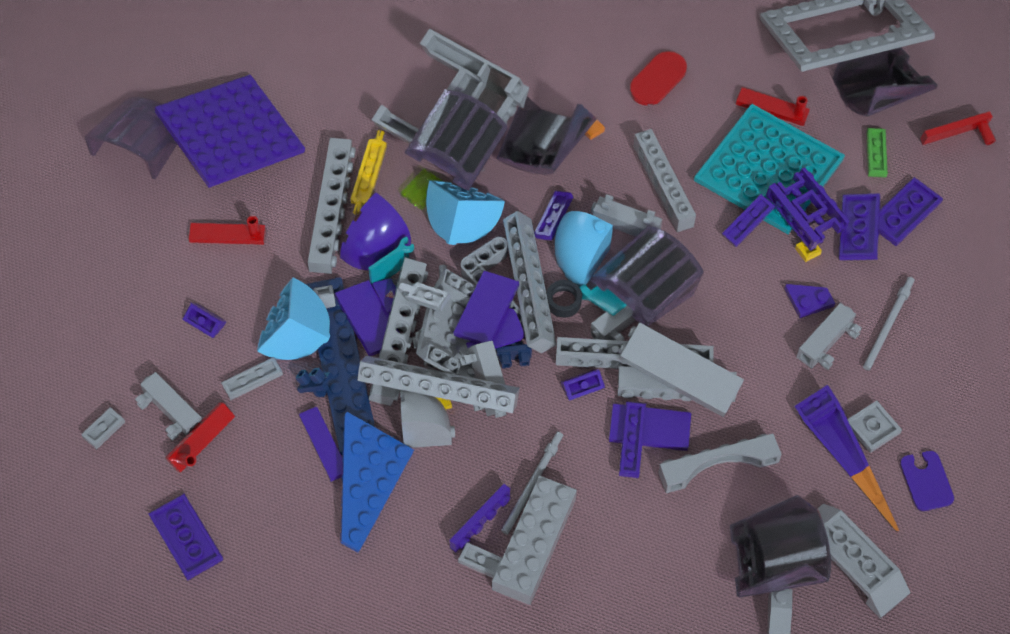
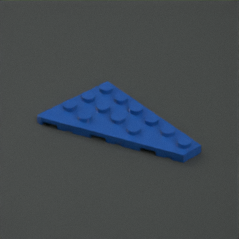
M346 412L343 432L340 543L358 553L412 456L414 449Z

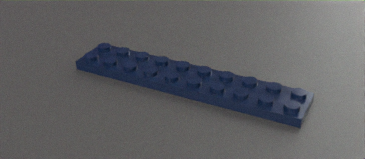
M342 277L306 284L313 291L314 288L331 285L334 295L336 292L344 290ZM335 298L336 306L326 308L330 320V338L327 343H323L318 348L323 373L331 372L333 378L329 379L326 384L329 387L327 395L339 451L343 455L344 416L346 412L375 427L366 384L365 382L357 381L360 357L354 331Z

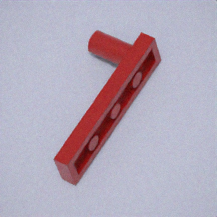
M742 87L736 100V105L748 109L751 104H754L779 119L800 126L805 125L810 111L809 108H806L808 100L805 96H799L796 104Z
M989 111L926 130L920 138L921 143L925 145L978 128L985 144H993L996 139L989 127V122L993 117Z
M256 216L248 217L247 224L191 223L189 242L264 245L266 227L265 225H259Z
M219 402L165 458L180 473L187 466H194L197 461L196 456L233 420L235 415L223 402Z

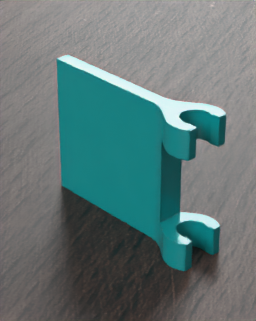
M407 237L400 241L399 246L368 268L371 285L377 281L387 280L401 270L404 259L410 258L409 253L414 251V244L405 246L408 243Z
M607 267L599 271L604 275L601 278L603 281L594 289L590 290L584 284L579 287L583 300L591 301L612 316L616 315L641 294L638 289L615 276Z

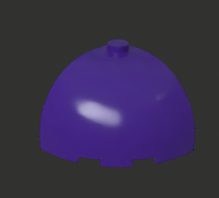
M375 193L360 209L362 213L356 222L353 220L346 232L349 235L346 243L342 242L340 258L354 268L369 271L368 268L395 250L404 237L408 238V243L405 246L411 245V235L404 220L393 206L378 193Z

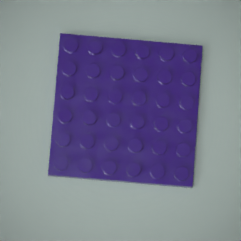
M251 74L155 107V113L208 188L305 152L304 145Z

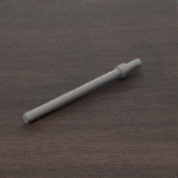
M908 277L904 286L900 288L897 294L898 298L863 365L865 370L869 371L904 301L908 299L911 293L910 289L915 281L914 278Z
M557 431L551 443H548L544 449L545 453L501 530L504 534H509L531 495L538 477L542 475L551 457H554L558 451L557 446L564 436L561 432Z

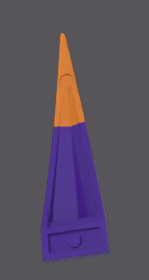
M826 385L795 405L806 425L856 482L896 531H899L843 407L830 386Z

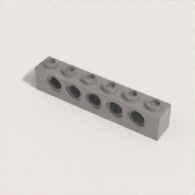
M652 129L635 134L633 147L676 232L694 227L696 214Z

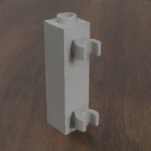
M607 194L605 198L600 196L597 203H593L591 208L593 216L612 224L614 229L655 243L661 230L662 219L656 217L654 211L648 210L645 213L613 201L614 197Z
M644 285L640 286L638 290L641 294L616 315L612 316L606 312L591 323V336L593 339L623 341L624 337L620 332L644 314L651 322L658 319L656 315L659 312L654 308L656 297Z
M840 303L799 348L796 358L811 369L819 362L828 370L833 365L834 358L826 354V352L846 331L853 339L860 335L859 332L862 328L853 323L856 313L850 307Z
M493 341L476 344L467 349L469 355L459 358L461 366L472 364L476 379L505 385ZM473 405L474 411L485 409L487 417L495 415V418L507 415L504 411Z
M156 372L147 376L140 384L144 394L139 395L135 399L138 402L137 405L143 410L152 401L174 423L165 430L171 440L176 439L181 432L187 436L202 421V418Z

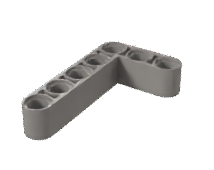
M496 237L463 258L461 261L462 278L476 286L483 271H488L507 257L508 245L506 239ZM512 300L509 308L515 310L523 329L521 310Z

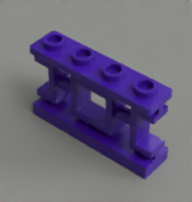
M803 167L799 173L796 172L794 174V184L785 188L781 182H778L777 185L774 183L768 187L766 197L811 251L818 244L823 243L825 236L822 232L831 227L837 234L841 231L843 232L846 230L849 220L847 215L837 207L836 202L827 195L823 186L817 183L813 174ZM803 186L808 190L805 194H802L799 190ZM792 193L796 199L790 202L786 196ZM807 200H810L818 210L809 216L800 206V204ZM826 213L831 218L827 222H825L822 218V216ZM813 221L818 224V227L814 230L809 225Z

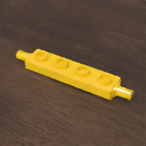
M380 130L377 131L375 139H369L351 196V203L355 204L353 210L355 215L356 213L360 215V209L373 195L387 148V143L382 140L385 134L382 130L381 133Z

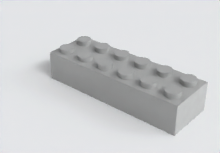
M542 476L538 477L492 580L493 591L531 605L576 501V489Z

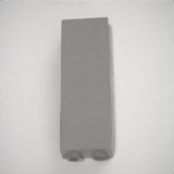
M640 322L637 327H632L628 335L630 337L627 344L623 343L618 352L621 354L620 361L722 417L725 416L744 379Z

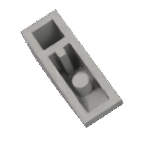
M771 587L768 595L767 634H790L792 589Z

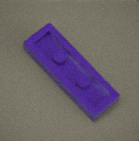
M554 192L534 232L536 239L553 240L559 223L566 214L573 199L572 193Z
M760 194L722 235L737 247L775 209V206Z

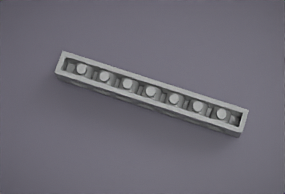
M330 138L308 257L309 272L332 274V269L337 264L335 251H339L340 240H338V235L342 234V224L340 222L345 217L343 205L347 204L348 200L346 188H350V177L348 176L353 171L351 159L355 158L356 148L352 146V140Z
M516 211L503 219L514 279L519 281L520 284L517 294L527 346L543 353L557 344L532 220L521 212Z
M405 258L402 263L382 349L379 354L380 359L407 363L408 355L405 352L406 348L410 349L412 338L409 336L410 332H414L416 321L413 319L414 315H418L420 305L406 300L401 295L398 287L401 283L412 286L416 282L421 284L426 282L428 271H425L426 263ZM400 313H405L407 317L402 316ZM396 329L402 330L403 333H398ZM392 346L398 347L399 350H394ZM372 384L369 400L391 406L394 400L397 401L400 389Z
M557 337L556 365L619 369V366L631 367L620 361L621 354L618 353L623 343L627 344L629 341ZM680 344L713 362L714 346Z
M365 356L360 361L357 380L513 413L517 407L520 390L519 387Z

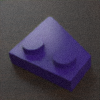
M785 285L784 289L799 318L835 306L828 288Z

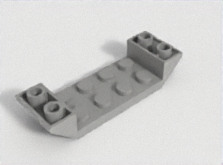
M445 269L433 288L448 292L451 298L442 312L426 308L416 354L424 361L444 372L459 375L461 364L459 359L455 358L459 337L454 336L453 332L476 286L450 270Z
M822 504L794 527V530L807 543L813 540L867 595L868 600L866 604L880 619L911 593L900 569L842 510Z

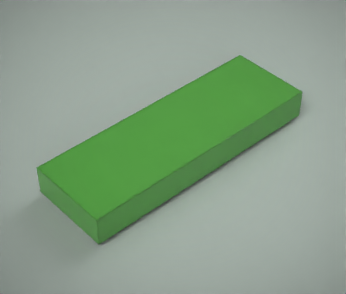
M867 128L868 176L887 177L886 129Z

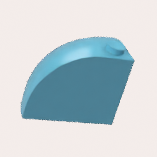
M429 180L426 197L430 224L434 231L450 245L474 242L488 234L497 224L505 201L490 193L477 192L478 189L463 185L461 188L452 185L451 182Z
M580 211L568 212L561 219L555 236V257L565 277L577 284L578 287L582 284L587 285L609 252L613 229L612 224Z
M292 278L279 296L281 298L277 303V307L272 306L266 319L269 322L265 331L261 332L258 343V352L275 359L294 360L306 357L315 352L323 343H327L330 338V320L324 303L310 287Z

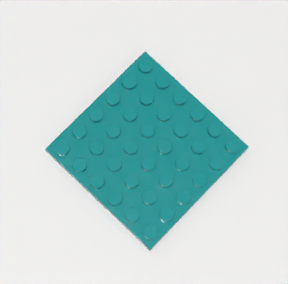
M751 104L695 175L694 181L746 210L760 194L769 200L766 197V193L770 185L774 183L777 185L778 182H781L787 188L794 184V174L796 172L799 173L803 167L813 174L814 179L819 185L824 187L844 160L845 155ZM805 186L799 189L802 194L808 192ZM792 193L786 196L790 202L796 199ZM807 200L800 204V206L806 212L812 202ZM776 208L763 220L788 235L792 230Z

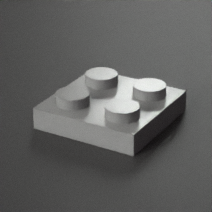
M875 401L848 419L855 436L870 453L902 432L899 425L878 401Z

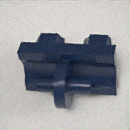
M522 341L496 348L497 358L502 369L512 367L511 360L519 359V366L530 365L532 348L528 347L527 344L523 345Z
M320 367L314 368L310 374L306 369L301 370L295 377L300 383L297 390L299 393L313 392L316 397H324L329 390L326 384L329 379L333 378L331 372L323 373Z

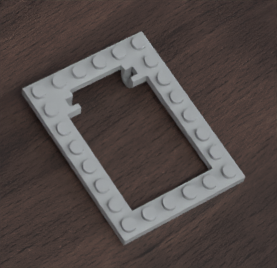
M814 0L760 13L762 23L801 72L932 40L935 37V32L905 0ZM864 4L873 16L879 15L883 11V6H885L900 22V28L891 25L889 26L888 33L810 52L787 23Z

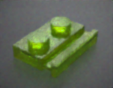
M424 168L401 192V197H405L410 203L423 210L426 206L429 180H443L431 172L428 173Z

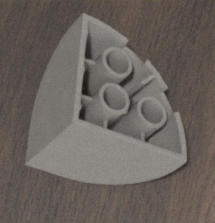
M400 390L404 444L410 448L452 445L451 438L455 437V426H450V419L444 405L436 397Z

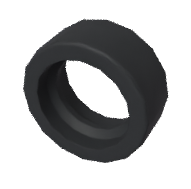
M558 280L547 289L549 309L553 315L562 318L571 317L581 308V289L574 282ZM560 291L570 292L574 295L575 302L570 306H559L554 303L553 295Z

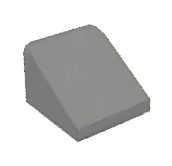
M331 285L314 288V292L319 296L326 308L336 306Z

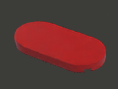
M670 51L656 55L632 80L630 92L633 100L647 106L648 104L655 105L661 102L686 75V60L680 54Z

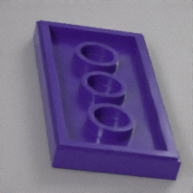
M914 177L880 209L879 234L897 246L942 203L943 198Z
M880 193L847 194L842 196V212L847 215L849 224L845 231L840 232L839 260H878Z
M483 271L453 332L454 336L478 344L493 341L520 285L519 281Z
M369 280L336 292L334 297L338 301L343 313L347 316L350 325L368 356L380 353L389 315Z
M613 404L609 442L622 443L626 405ZM646 407L642 446L688 451L691 413Z
M185 494L148 513L187 581L224 560Z

